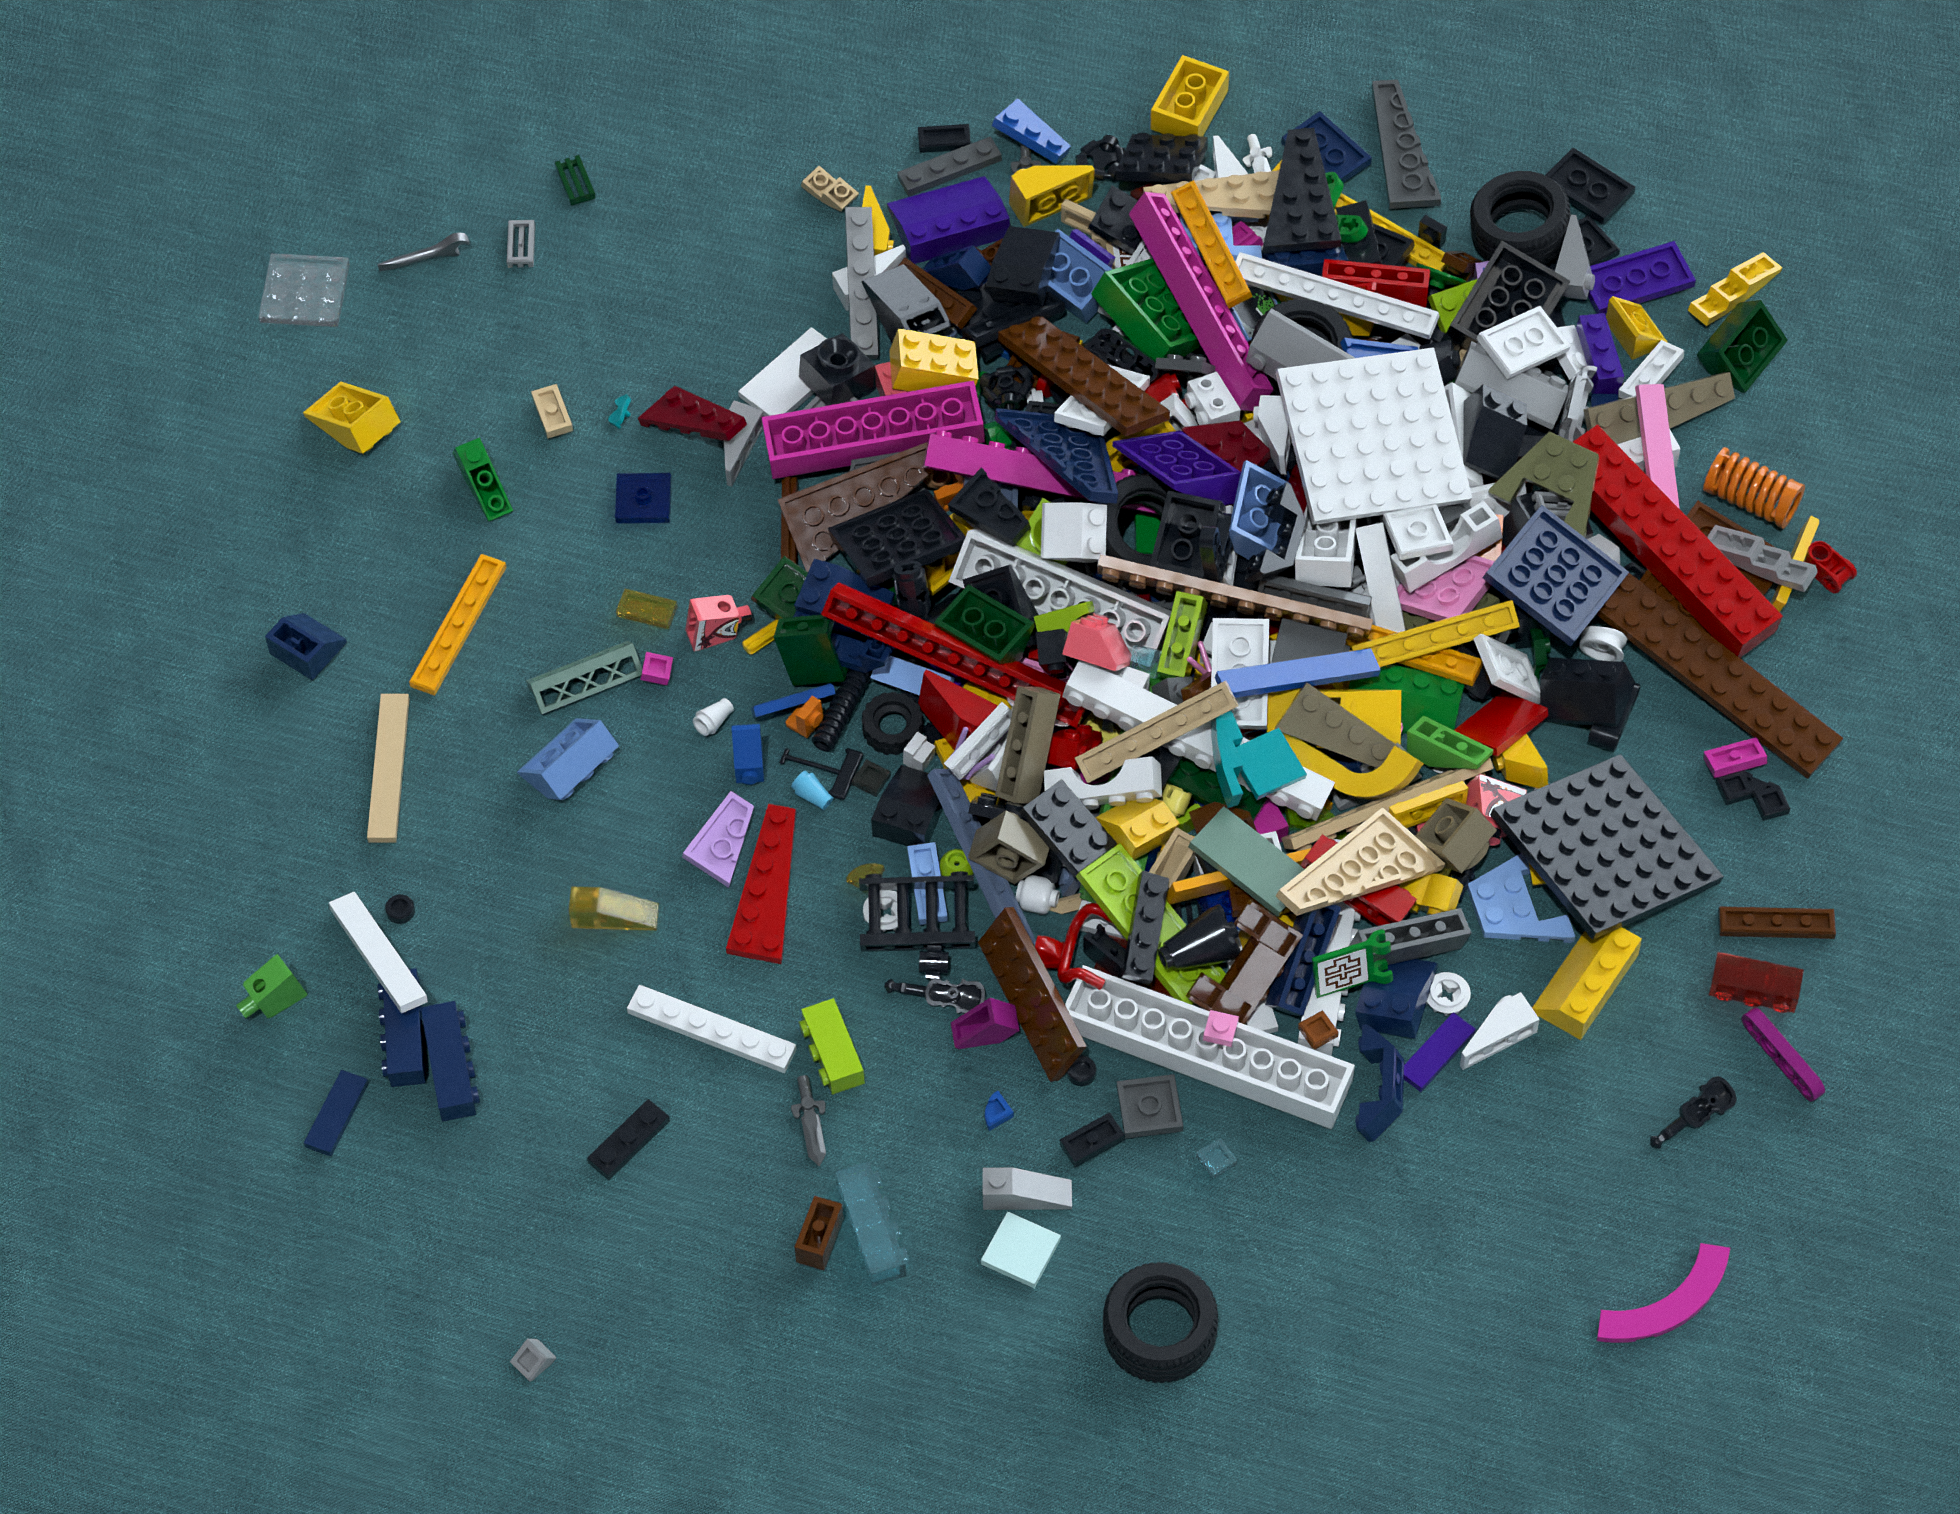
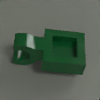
M1541 628L1530 629L1532 654L1534 657L1533 671L1536 678L1540 679L1539 672L1547 665L1548 659L1546 654L1551 653L1549 637L1543 636Z

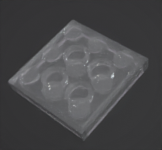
M271 253L259 311L260 323L338 327L350 266L349 258Z

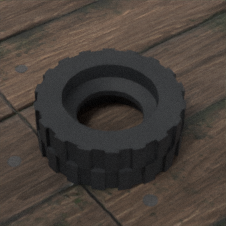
M897 692L882 693L880 696L872 698V701L866 704L865 710L862 712L864 739L878 753L899 755L903 753L904 748L917 732L922 734L923 713L921 712V707L915 702V699L908 697L907 694H899ZM888 713H899L906 719V727L898 734H886L879 727L881 717Z

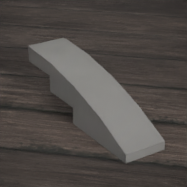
M1715 525L1707 537L1733 565L1792 589L1805 592L1818 573L1816 565L1791 559L1789 551L1767 546L1764 543V539L1759 536Z

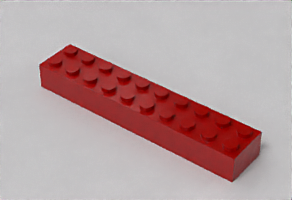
M1598 424L1573 441V443L1599 455L1590 510L1714 639L1741 658L1776 632L1783 615Z

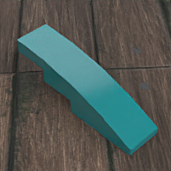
M1231 710L1211 720L1213 759L1218 782L1227 808L1237 806L1243 795L1237 780L1243 764L1236 749L1241 744L1243 736Z

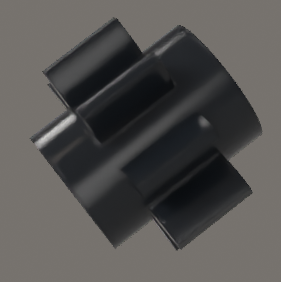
M928 945L927 951H920L919 972L926 973V979H940L941 973L948 974L949 952H942V946Z

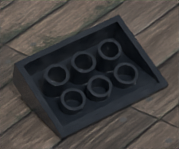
M1501 241L1450 324L1446 334L1462 347L1468 349L1471 341L1479 342L1476 339L1479 333L1538 306H1541L1549 317L1570 280Z

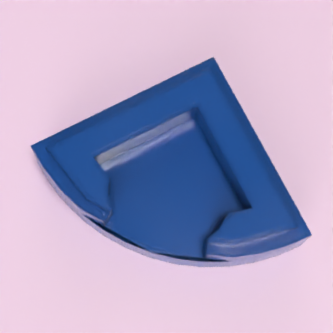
M999 1091L992 1094L985 1108V1123L989 1131L1014 1117V1112Z

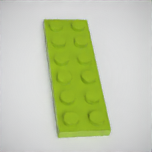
M1119 843L1080 871L1076 878L1128 941L1138 876L1142 870ZM1167 900L1165 902L1158 948L1163 947L1164 942L1186 926ZM1157 951L1154 975L1174 999L1194 1004L1186 995L1201 972L1219 983L1226 975L1218 964L1177 970L1170 968L1166 970L1159 959Z

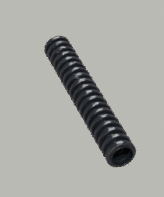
M848 668L845 681L840 683V687L830 702L829 708H827L826 714L819 724V728L816 729L815 735L812 737L811 741L816 748L825 752H832L835 749L842 731L849 722V717L852 716L853 710H855L860 697L867 687V683L871 680L872 671L863 673Z

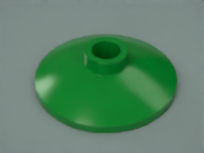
M1420 263L1416 264L1417 268L1430 269L1429 284L1444 290L1445 285H1461L1466 283V280Z

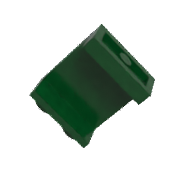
M823 615L778 619L774 640L793 686L845 681L848 668L841 666L830 638L834 620Z

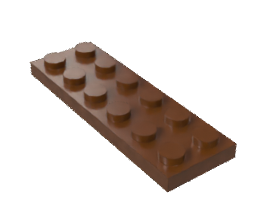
M1005 907L978 941V944L1009 1004L1015 1005L1017 1019L1049 1081H1059L1087 1046L1014 907Z

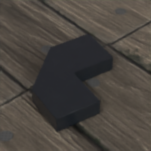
M1744 770L1716 778L1715 783L1725 805L1752 798L1763 821L1783 816L1790 812L1789 804L1780 786L1775 783L1759 780L1753 777V774Z

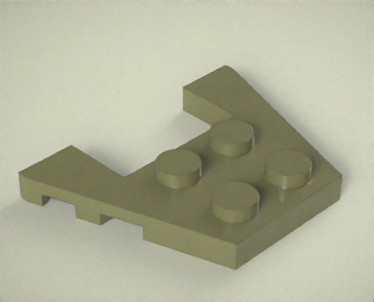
M1548 432L1489 489L1488 493L1511 505V500L1516 497L1524 481L1534 484L1573 503L1564 522L1583 537H1586L1599 455L1561 436Z

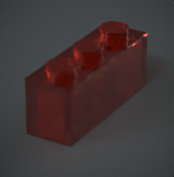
M1718 952L1709 995L1723 1001L1734 1000L1744 1002L1752 1007L1763 1006L1773 1008L1781 1013H1795L1804 969Z

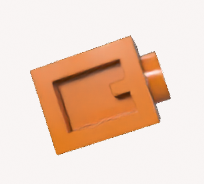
M952 474V485H944L934 491V498L946 512L949 511L948 503L963 488V477L961 475Z

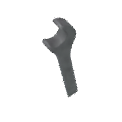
M454 233L436 245L389 259L377 265L379 271H384L431 257L459 256L458 246L461 244L469 245L470 242L465 233Z

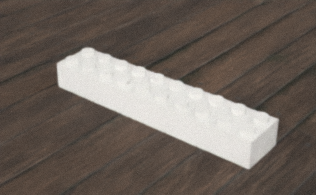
M1083 965L1082 968L1103 978L1105 983L1098 990L1090 984L1077 979L1065 1003L1082 1037L1324 1127L1333 1128L1353 1082L1354 1064L1239 1022L1232 1047L1203 1041L1210 1011Z

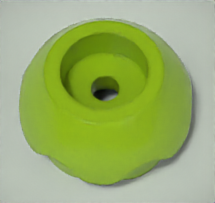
M962 849L949 850L942 856L939 863L942 876H951L952 872L957 871L967 872L968 875L973 874V870Z

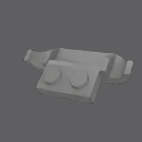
M1583 367L1581 371L1573 376L1569 383L1558 436L1571 442L1582 436L1585 432V428L1581 427L1582 422L1586 421L1583 409L1589 408L1586 406V403L1594 385L1590 378L1596 373L1597 367Z

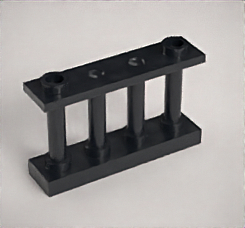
M957 871L952 872L951 876L882 878L880 874L865 875V878H859L860 891H868L869 930L866 931V934H860L861 952L927 950L928 945H940L942 950L976 949L975 931H969V928L966 927L965 888H974V875ZM954 888L955 928L952 929V932H941V929L938 928L937 889ZM909 889H925L926 929L923 932L912 933V930L909 929ZM880 890H897L898 929L895 930V933H883V930H880Z

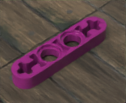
M1753 1008L1742 1015L1743 1025L1749 1034L1808 1101L1813 1102L1825 1094V1087L1820 1078L1760 1009Z

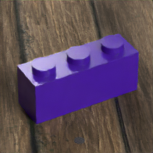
M1605 313L1581 315L1578 318L1576 330L1587 366L1597 367L1596 373L1590 378L1594 384L1591 393L1618 394L1619 396L1624 373Z

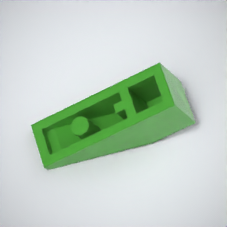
M1422 716L1407 731V752L1429 767L1478 769L1493 754V749L1425 716Z

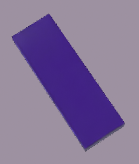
M1453 1012L1404 1065V1080L1422 1092L1473 1037L1476 1029Z

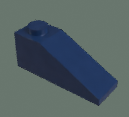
M974 245L933 257L923 267L924 271L944 285L961 290L973 287L978 289L983 286L988 280L987 275L991 269V265Z

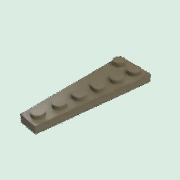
M1730 372L1664 388L1669 429L1735 399ZM1636 395L1583 409L1588 431L1598 424L1616 444L1641 437Z

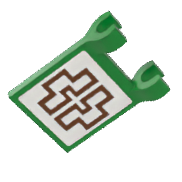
M1384 929L1374 931L1364 942L1312 958L1314 988L1317 998L1367 982L1387 984L1393 981L1391 970L1381 972L1388 969L1387 960L1380 959L1374 962L1373 953L1385 955L1391 952L1389 941L1379 943L1386 940Z

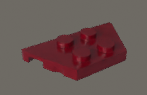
M1241 420L1181 428L1183 433L1240 472L1242 471L1243 462L1246 460L1261 467L1271 458L1270 449Z

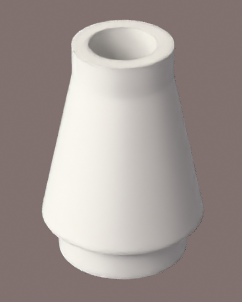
M723 698L719 702L696 712V717L693 718L695 728L704 736L715 734L728 715L734 711L733 705L729 700Z

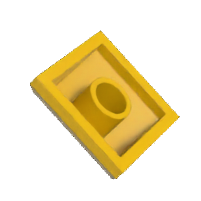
M1614 296L1609 299L1606 314L1609 328L1632 360L1652 352L1661 340L1667 342L1640 304Z

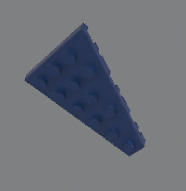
M996 408L995 421L1085 498L1102 505L1108 503L1117 504L1118 490L1104 436L1093 435L1087 431L1069 428L1064 424L1054 422L1055 414Z

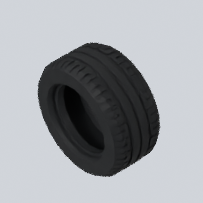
M1514 171L1496 176L1481 187L1471 203L1470 221L1475 248L1485 260L1489 261L1500 242L1503 241L1543 265L1548 264L1558 257L1561 252L1571 217L1569 198L1556 181L1540 173ZM1519 209L1535 210L1547 218L1543 225L1538 228L1521 233L1507 232L1495 225V221L1500 216L1509 211Z
M1293 299L1272 307L1275 311L1341 350L1343 349L1340 342L1343 338L1353 339L1352 333L1349 331L1350 328L1346 321L1343 320V317L1337 311H1334L1333 308L1321 302L1309 299ZM1267 310L1261 316V319L1258 320L1253 331L1252 341L1270 310ZM1265 373L1274 389L1270 396H1281L1278 382Z
M1135 474V476L1130 475L1116 482L1118 490L1117 504H1104L1107 505L1106 556L1150 566L1152 554H1143L1133 550L1123 541L1118 531L1117 522L1120 508L1128 504H1143L1153 508L1162 517L1168 490L1179 491L1172 489L1152 474Z
M1145 1263L1141 1267L1137 1266L1135 1269H1130L1128 1273H1124L1111 1287L1103 1310L1105 1345L1112 1359H1115V1363L1120 1365L1121 1369H1125V1372L1131 1374V1376H1137L1140 1380L1144 1379L1154 1383L1178 1381L1179 1378H1186V1376H1190L1192 1372H1196L1198 1368H1201L1214 1349L1218 1326L1216 1300L1209 1286L1206 1285L1204 1280H1201L1200 1276L1195 1275L1193 1271H1189L1188 1268H1182L1181 1265H1175L1174 1263ZM1159 1298L1175 1301L1184 1307L1191 1316L1193 1328L1184 1339L1173 1345L1159 1347L1146 1344L1133 1334L1127 1323L1128 1316L1136 1306L1147 1300Z

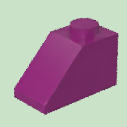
M989 998L952 1021L951 1029L955 1048L964 1049L997 1044L1017 1033L1019 1025L1015 1005Z

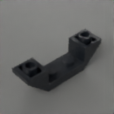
M1287 482L1277 489L1273 488L1267 495V507L1264 514L1281 524L1277 531L1278 539L1272 551L1265 549L1259 554L1250 557L1246 564L1247 573L1244 580L1247 583L1278 575L1294 564L1306 519L1292 486Z

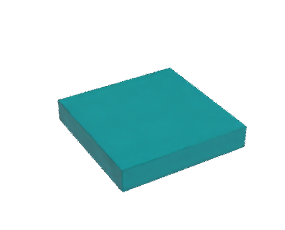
M1279 728L1236 747L1243 764L1240 773L1256 800L1303 780L1307 776L1306 771Z

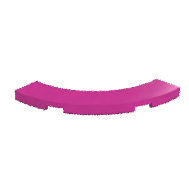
M1700 1243L1698 1257L1688 1277L1675 1291L1656 1303L1633 1310H1601L1597 1341L1609 1343L1635 1342L1637 1339L1652 1336L1658 1337L1685 1324L1709 1302L1711 1296L1716 1291L1728 1263L1730 1248Z

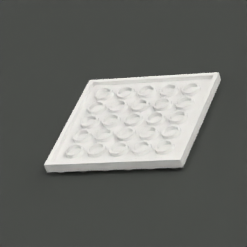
M1434 348L1277 369L1275 374L1312 525L1383 515V513L1434 504L1437 507L1469 503L1472 500Z

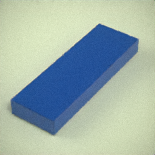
M827 684L752 706L751 712L754 718L806 703L811 696L820 699L836 694L832 684Z

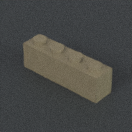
M1017 687L995 796L1013 803H1029L1040 795L1061 694L1042 687Z

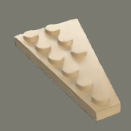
M1279 170L1231 175L1221 178H1206L1195 181L1209 211H1221L1222 216L1263 219L1266 215H1270ZM1181 181L1174 184H1157L1143 187V193L1165 194L1175 213H1181L1171 192L1189 182Z

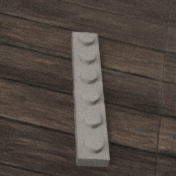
M845 207L850 340L869 359H877L876 310L861 283L863 280L875 276L872 207Z

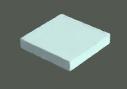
M1007 1212L981 1259V1265L1035 1289L1061 1240V1235Z

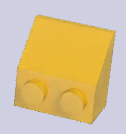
M1155 798L1147 803H1140L1136 800L1126 801L1125 805L1115 806L1095 817L1116 841L1117 845L1120 843L1133 860L1166 843L1175 828H1178L1180 824L1166 804Z

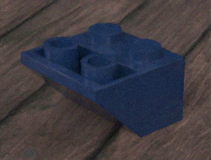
M305 613L282 617L265 636L270 655L311 680L319 674L347 643L344 637Z

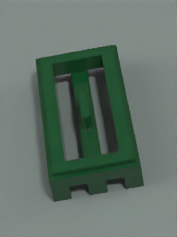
M580 155L574 156V160L566 158L564 163H560V160L555 162L556 170L571 206L596 198ZM576 166L579 170L583 183L588 192V194L586 195L583 192V189L574 170V167ZM568 169L579 197H574L564 170Z

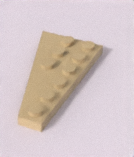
M1382 807L1279 889L1275 897L1298 916L1441 871L1445 863Z

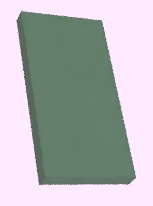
M1223 807L1209 821L1188 846L1277 917L1287 907L1275 897L1279 889L1305 870L1226 807Z

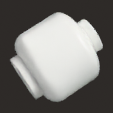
M1029 875L1025 880H1020L1016 892V899L1020 902L1022 910L1042 915L1047 914L1051 907L1057 906L1060 891L1055 890V883H1051L1045 877Z

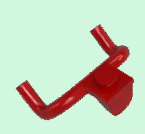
M1089 903L1084 905L1074 916L1069 925L1065 942H1060L1048 936H1037L1035 948L1045 968H1058L1057 976L1061 983L1067 984L1075 979H1080L1100 990L1105 983L1103 978L1084 968L1076 967L1070 969L1077 937L1086 919L1094 914L1113 924L1097 903Z

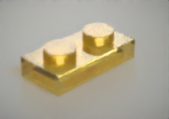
M625 588L616 609L617 617L669 629L677 610V601Z

